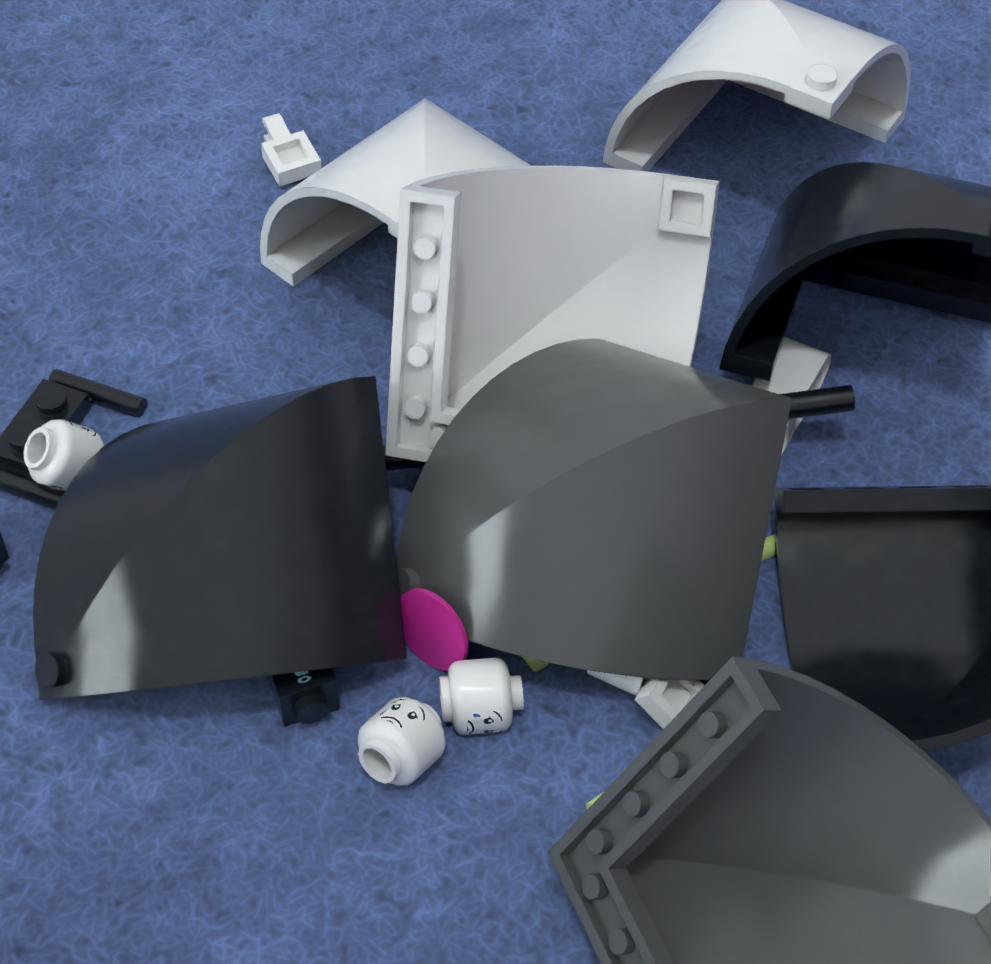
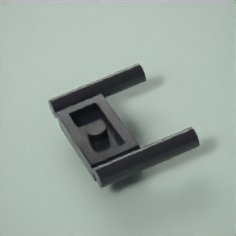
M54 369L49 376V380L43 379L0 436V490L56 509L65 491L39 485L31 478L28 467L25 464L24 448L30 434L51 420H66L79 424L91 408L93 402L140 418L147 409V399L59 369Z

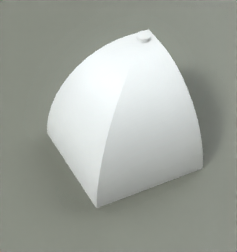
M721 0L617 116L607 138L603 163L617 169L648 172L727 80L886 143L904 120L911 76L908 52L905 47L898 43L785 0Z
M424 98L277 198L270 206L261 230V264L294 287L382 223L388 224V233L398 238L401 188L425 178L451 172L531 165Z
M506 166L441 174L416 181L401 188L385 455L426 462L436 443L454 417L492 378L524 357L558 343L577 339H602L691 367L707 283L720 181L602 167Z

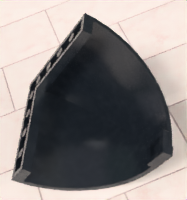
M872 162L838 164L818 171L804 180L789 194L771 226L725 345L719 369L770 381L804 281L991 323V186Z
M376 376L354 377L142 425L121 434L92 456L70 482L60 499L47 528L39 556L33 603L35 675L38 680L39 699L48 700L155 689L406 659Z
M991 485L775 488L777 569L781 612L790 670L809 676L860 703L891 724L924 752L958 745L990 733Z

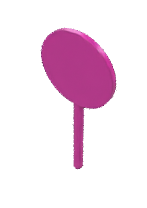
M423 588L410 589L400 596L405 643L419 659L430 667L441 671H448L453 662L466 659L469 649L466 630L457 613L443 598Z

